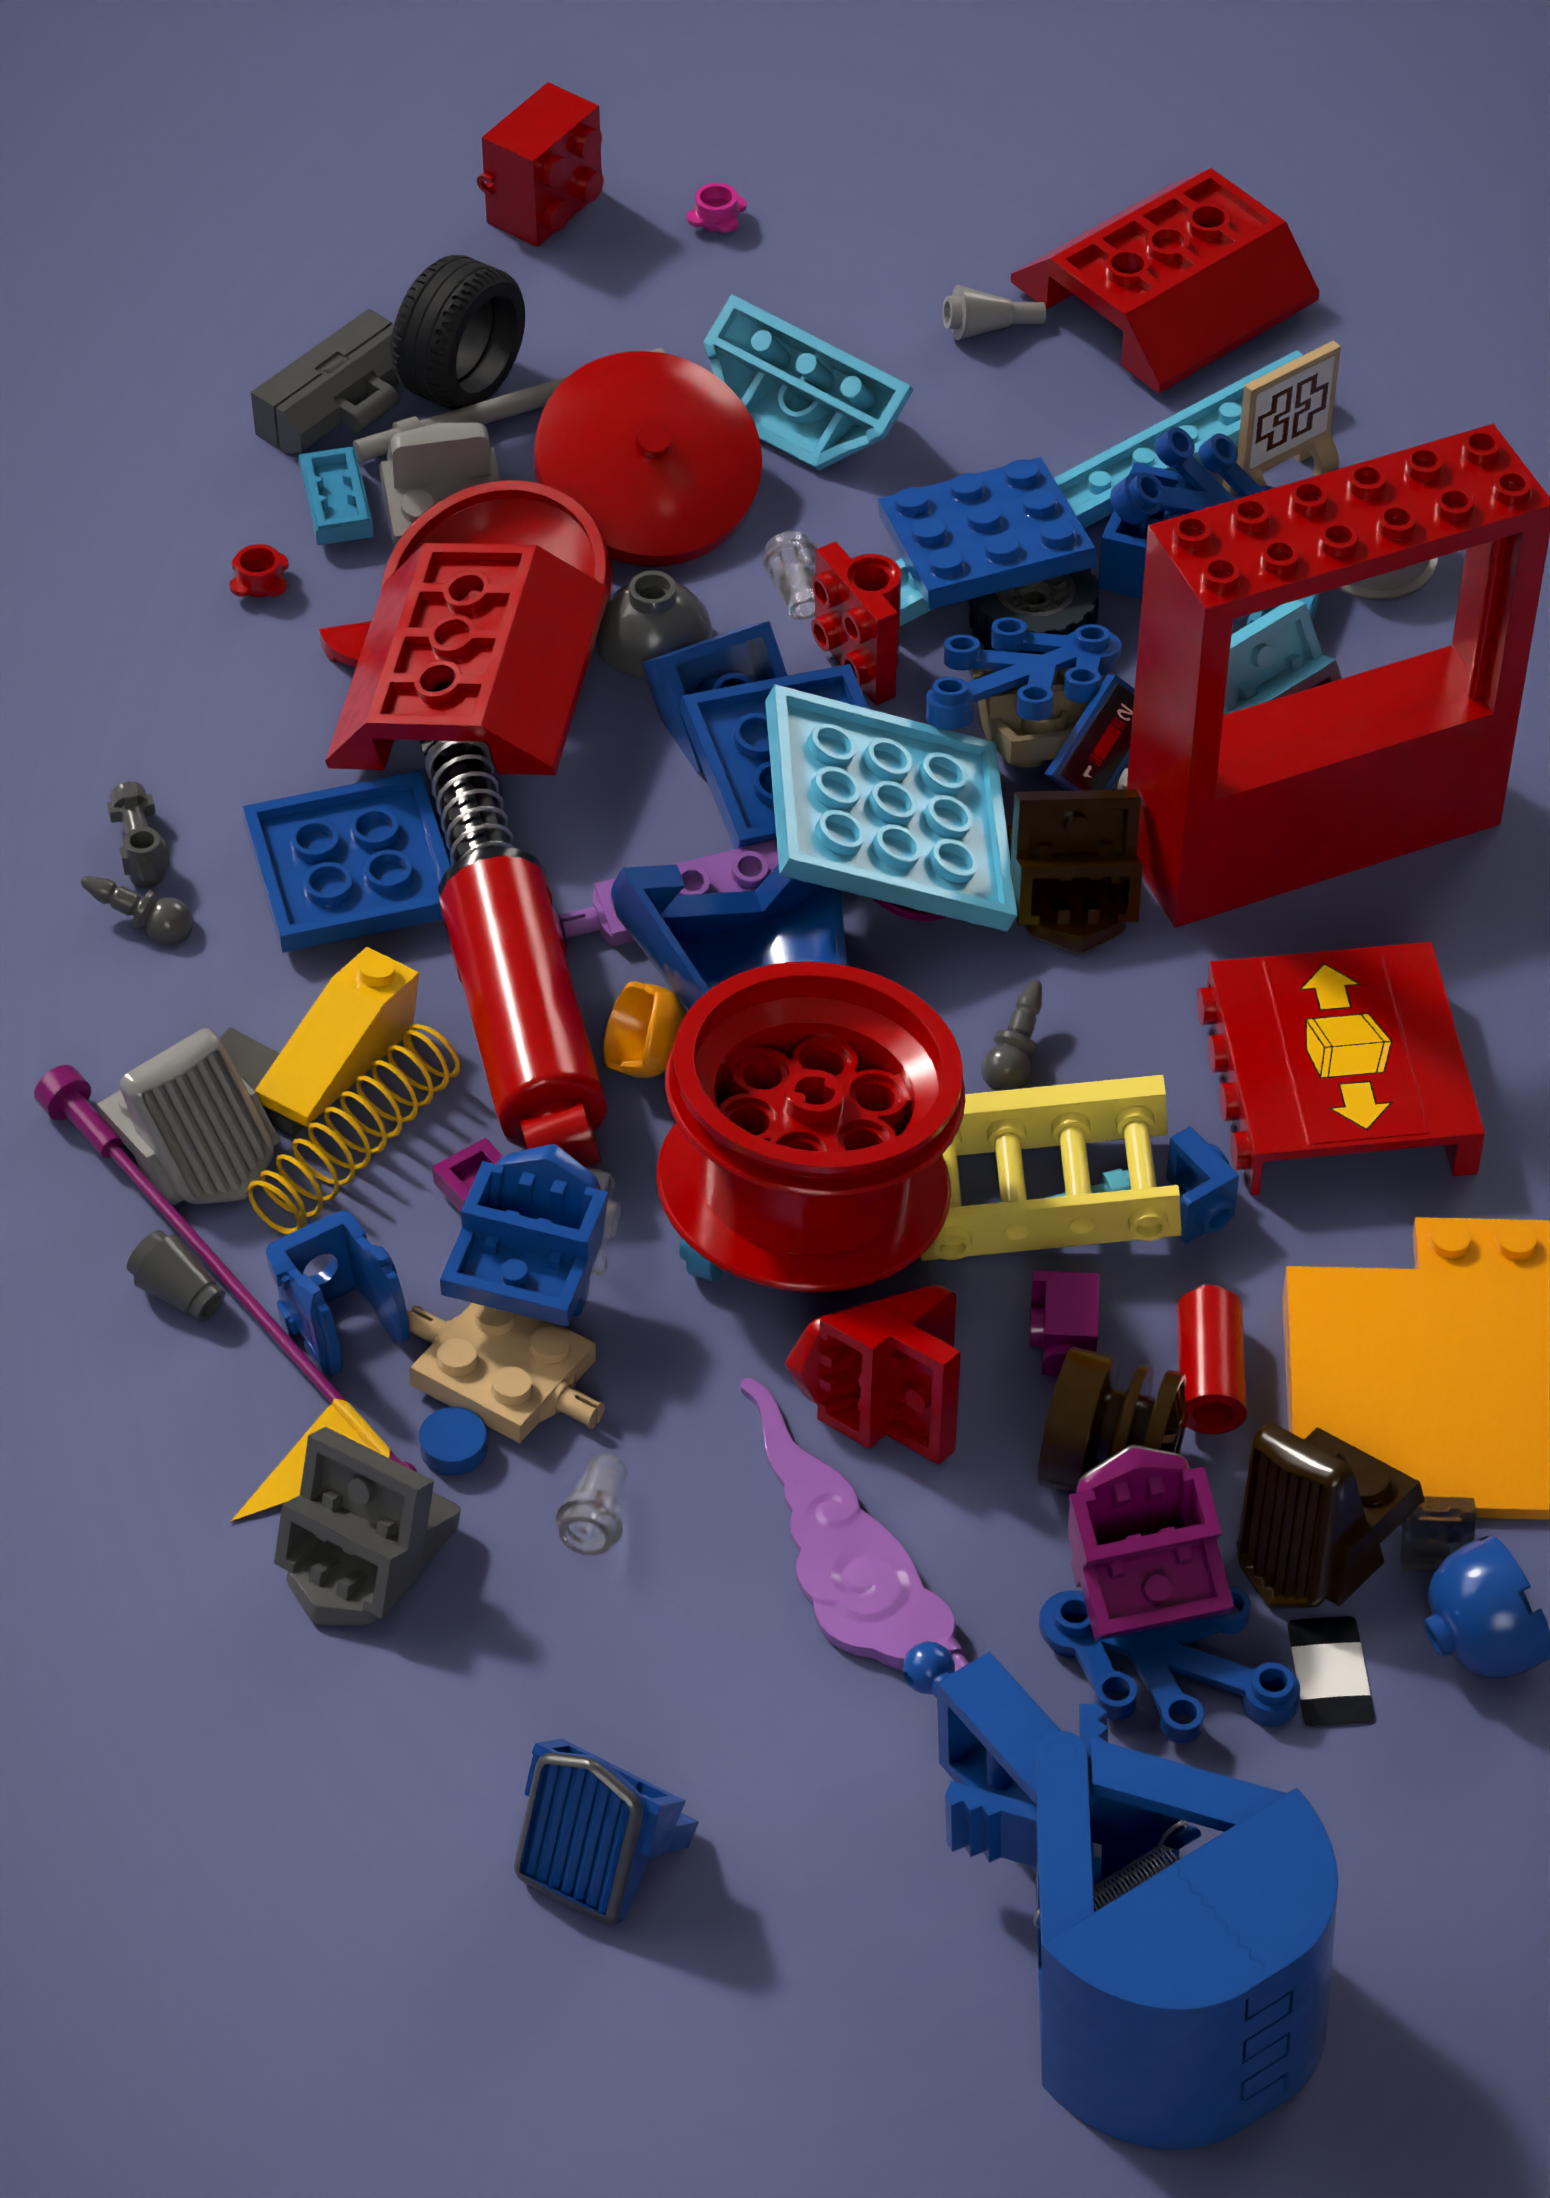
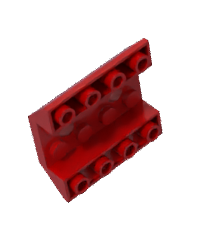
M1212 168L1169 184L1011 273V283L1036 302H1044L1046 309L1074 294L1123 331L1121 366L1158 394L1318 301L1320 293L1287 222Z
M424 543L384 582L325 759L328 769L385 770L394 739L487 742L498 774L556 775L609 597L607 586L538 545ZM471 591H481L477 597L469 601H460ZM441 681H453L448 688L442 691L430 692L439 686Z

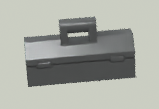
M367 309L251 392L255 435L277 449L280 448L285 454L299 453L340 424L355 432H359L397 405L400 397L395 388L392 387L399 382L391 355L394 324L371 309Z

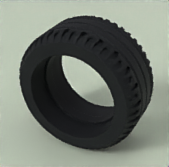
M465 255L446 256L427 267L413 282L405 295L393 328L391 355L399 382L411 393L453 410L485 401L494 394L509 374L517 358L524 335L525 304L515 279L505 271Z

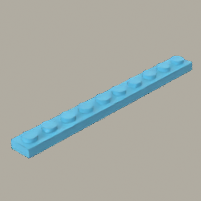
M1296 350L1054 477L1083 528L1112 514L1114 508L1110 499L1111 490L1129 475L1134 462L1177 472L1173 467L1165 465L1155 451L1156 440L1172 427H1179L1190 435L1195 446L1192 456L1201 465L1203 464L1198 454L1199 447L1214 434L1221 433L1228 436L1235 446L1238 447L1244 385L1303 356V354ZM901 558L895 561L901 570L900 626L932 610L926 604Z

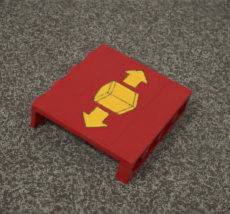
M1432 941L1209 961L1207 987L1199 988L1197 992L1198 1016L1201 1025L1211 1026L1212 1035L1208 1037L1209 1064L1212 1073H1222L1224 1083H1220L1219 1086L1221 1116L1223 1121H1233L1235 1132L1231 1133L1230 1138L1232 1163L1235 1171H1245L1250 1195L1260 1194L1264 1162L1444 1145L1452 1176L1478 1174L1485 1131Z

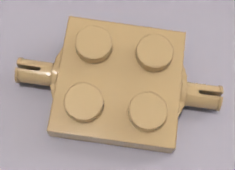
M471 1303L459 1316L448 1321H444L427 1312L418 1305H414L412 1311H408L409 1331L432 1343L410 1367L411 1386L450 1407H461L471 1410L483 1420L486 1426L519 1444L538 1423L554 1416L556 1413L562 1412L585 1424L590 1429L595 1427V1423L598 1424L604 1414L605 1404L575 1390L577 1381L596 1361V1343L562 1325Z

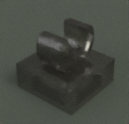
M1424 1496L1425 1501L1402 1524L1400 1554L1402 1569L1437 1571L1449 1555L1465 1544L1474 1541L1476 1521L1474 1498Z

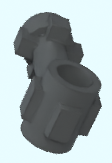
M137 782L121 783L111 791V802H107L111 823L123 822L126 833L124 847L120 848L124 874L129 875L131 882L137 886H155L164 879L166 874L165 868L170 866L165 839H161L155 829L149 828L146 816L156 814L152 794L146 795L145 788Z

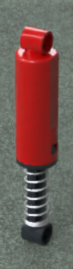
M420 740L425 756V768L428 778L432 782V794L436 798V808L441 816V828L445 833L446 846L450 851V862L452 864V867L444 873L438 886L439 906L445 928L449 933L450 948L458 979L463 984L494 1107L504 1136L508 1142L525 1150L556 1144L585 1168L601 1163L594 1131L600 1127L606 1116L608 1104L568 965L566 942L559 917L552 905V893L546 871L535 856L521 849H516L511 845L513 843V834L507 827L508 816L502 810L503 798L497 793L499 790L498 781L493 776L494 765L491 762L490 751L486 742ZM489 781L493 784V791L490 788ZM493 798L497 800V808ZM498 815H500L502 818V825L500 824ZM503 832L507 835V843L505 842Z

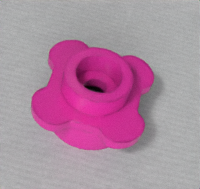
M709 183L696 191L695 208L687 212V222L693 227L702 226L712 232H732L738 228L737 217L739 213L746 210L747 202L742 196L737 194V191L732 186L724 183Z

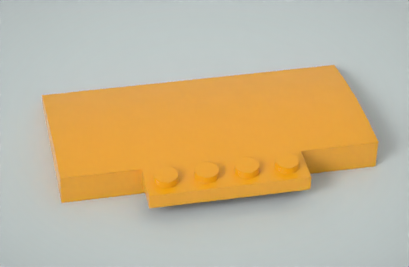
M1415 1217L1412 1233L1415 1269L1286 1266L1282 1307L1289 1432L1305 1439L1318 1427L1420 1481L1425 1501L1408 1517L1550 1520V1220Z

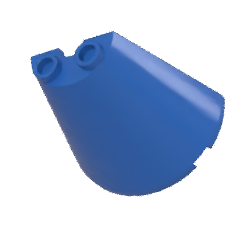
M779 864L755 891L678 895L685 885L677 865L623 867L612 885L611 902L617 918L688 1011L700 997L714 986L732 976L753 968L770 964L802 961L847 965L841 890L779 875Z

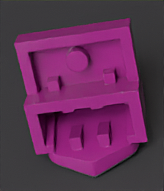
M1130 1445L1092 1468L1079 1479L1076 1493L1068 1496L1070 1501L1068 1537L1072 1549L1071 1567L1076 1587L1082 1588L1095 1641L1226 1614L1234 1608L1217 1539L1222 1534L1204 1466L1190 1469L1189 1462L1181 1454Z

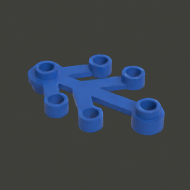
M1172 427L1156 440L1155 451L1165 465L1173 467L1195 490L1162 486L1161 482L1151 473L1135 472L1129 474L1112 488L1110 499L1115 512L1121 519L1132 525H1140L1159 510L1188 514L1273 489L1274 487L1268 485L1259 486L1236 463L1238 451L1234 442L1228 436L1217 433L1199 447L1198 454L1205 468L1213 473H1219L1239 496L1231 495L1192 456L1195 446L1190 435L1179 427Z
M1012 617L1000 618L992 623L991 646L997 651L980 649L979 640L970 635L950 636L944 642V664L947 667L960 671L985 669L996 670V672L969 682L957 677H943L934 681L932 688L926 694V720L932 726L941 729L953 730L966 727L974 719L975 702L1026 683L1028 684L1022 686L1017 691V714L1021 718L1030 721L1045 720L1053 713L1052 687L1056 672L1066 668L1070 669L1065 672V697L1073 702L1088 703L1100 687L1101 675L1112 671L1115 661L1120 657L1121 640L1107 628L1095 624L1080 626L1068 635L1027 632L1026 623ZM1021 650H1024V651L1042 652V653H1045V654H1042V655H1041V654H1029V653H1017V652H1019V651H1021Z
M1229 1586L1234 1607L1240 1611L1236 1614H1221L1099 1641L1094 1639L1082 1591L1068 1590L1059 1592L1050 1597L1041 1608L1039 1629L1043 1639L1057 1654L1068 1658H1077L1095 1692L1094 1704H1098L1107 1711V1719L1122 1720L1129 1717L1136 1707L1138 1689L1135 1680L1130 1675L1114 1670L1105 1649L1126 1655L1131 1659L1161 1715L1160 1728L1166 1738L1175 1743H1189L1200 1736L1203 1728L1204 1708L1195 1697L1182 1693L1171 1671L1241 1695L1246 1715L1252 1721L1262 1726L1277 1727L1284 1725L1295 1716L1298 1709L1300 1684L1294 1673L1283 1664L1268 1662L1253 1669L1185 1645L1219 1632L1225 1634L1238 1633L1247 1626L1251 1601L1248 1594L1236 1586ZM1075 1617L1084 1621L1071 1623L1066 1621L1065 1618ZM1272 1685L1279 1687L1282 1690L1278 1692H1270L1264 1689L1262 1686ZM1117 1690L1124 1693L1127 1697L1120 1701H1114L1107 1698L1104 1694L1108 1691ZM1182 1713L1190 1716L1194 1721L1188 1724H1179L1173 1721L1171 1716Z

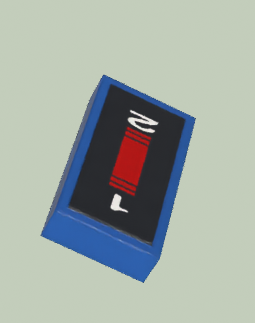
M1107 674L1044 775L1066 791L1110 790L1129 760L1135 688L1116 674Z

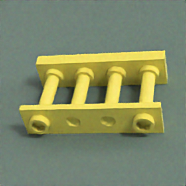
M1163 1075L965 1094L964 1115L959 1131L951 1145L943 1153L951 1184L949 1212L938 1237L929 1249L921 1255V1260H958L968 1256L1132 1240L1153 1241L1162 1237L1181 1236L1179 1186L1157 1187L1150 1137L1168 1135L1166 1091ZM1124 1139L1131 1190L1092 1193L1086 1143ZM1060 1146L1066 1196L1027 1200L1021 1150ZM996 1152L1001 1202L962 1206L957 1156Z

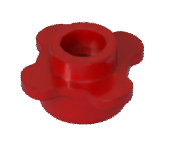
M264 544L250 545L241 549L232 559V569L236 573L235 578L230 581L229 585L230 591L238 597H246L248 595L253 597H276L282 595L287 590V582L283 579V572L289 568V561L285 555L279 553L275 548Z

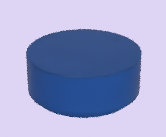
M461 1407L443 1408L429 1415L420 1427L419 1443L422 1459L430 1469L437 1473L451 1476L468 1473L477 1468L487 1454L488 1445L485 1424L471 1410Z

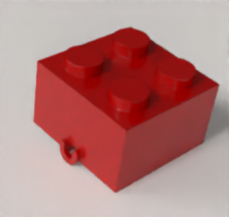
M547 82L482 136L484 173L478 176L477 185L485 193L486 220L488 224L538 247L554 232L561 230L567 221L584 206L596 200L602 192L604 183L601 165L602 133L600 131L599 105Z

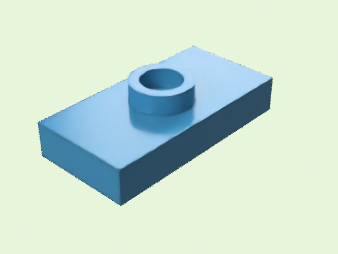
M355 447L299 454L300 472L317 545L374 537L373 523Z

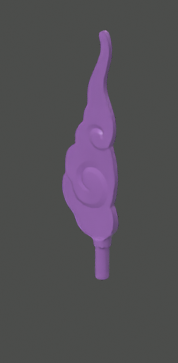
M744 1378L740 1383L741 1392L757 1406L760 1412L768 1464L784 1486L785 1501L792 1512L790 1518L791 1538L800 1552L796 1562L797 1581L804 1596L814 1607L815 1620L823 1635L830 1643L842 1651L856 1656L874 1658L882 1664L897 1670H902L903 1660L907 1651L914 1645L925 1641L937 1642L947 1648L955 1662V1671L969 1664L964 1657V1650L955 1639L956 1620L951 1608L938 1595L923 1587L914 1563L900 1542L879 1521L860 1508L856 1492L841 1473L801 1449L793 1441L785 1426L778 1404L770 1391L756 1380Z

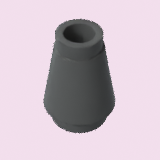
M156 1230L147 1235L136 1246L128 1259L126 1269L134 1276V1285L187 1315L193 1316L199 1322L210 1318L218 1310L225 1298V1291L217 1285L216 1281L178 1235L168 1236L162 1230Z

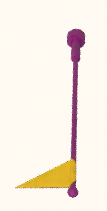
M61 1065L47 1072L40 1079L34 1091V1098L42 1109L53 1120L59 1121L69 1118L102 1157H112L331 1403L230 1522L282 1505L300 1495L308 1435L324 1427L417 1472L411 1463L401 1462L372 1427L345 1400L121 1149L123 1145L122 1139L88 1102L91 1095V1086L83 1076L71 1065Z

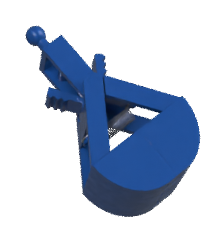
M925 1641L914 1645L907 1651L902 1664L904 1678L915 1691L923 1694H933L937 1698L939 1764L955 1781L950 1782L945 1794L946 1842L952 1852L965 1847L970 1857L983 1852L988 1862L1002 1857L1026 1864L1035 1872L1036 1914L1033 1923L1037 1928L1041 2071L1044 2089L1066 2110L1102 2133L1139 2146L1171 2150L1193 2149L1225 2140L1295 2095L1308 2082L1316 2070L1326 2041L1338 1892L1337 1863L1330 1838L1320 1817L1301 1791L1296 1787L1290 1792L1285 1793L1108 1743L1107 1711L1098 1704H1079V1736L1068 1731H1061L990 1651L955 1671V1662L949 1650L937 1642ZM1188 1822L1223 1832L1179 1860V1849L1201 1836V1831L1197 1827L1188 1824ZM1093 1843L1102 1845L1101 1858L1093 1856Z

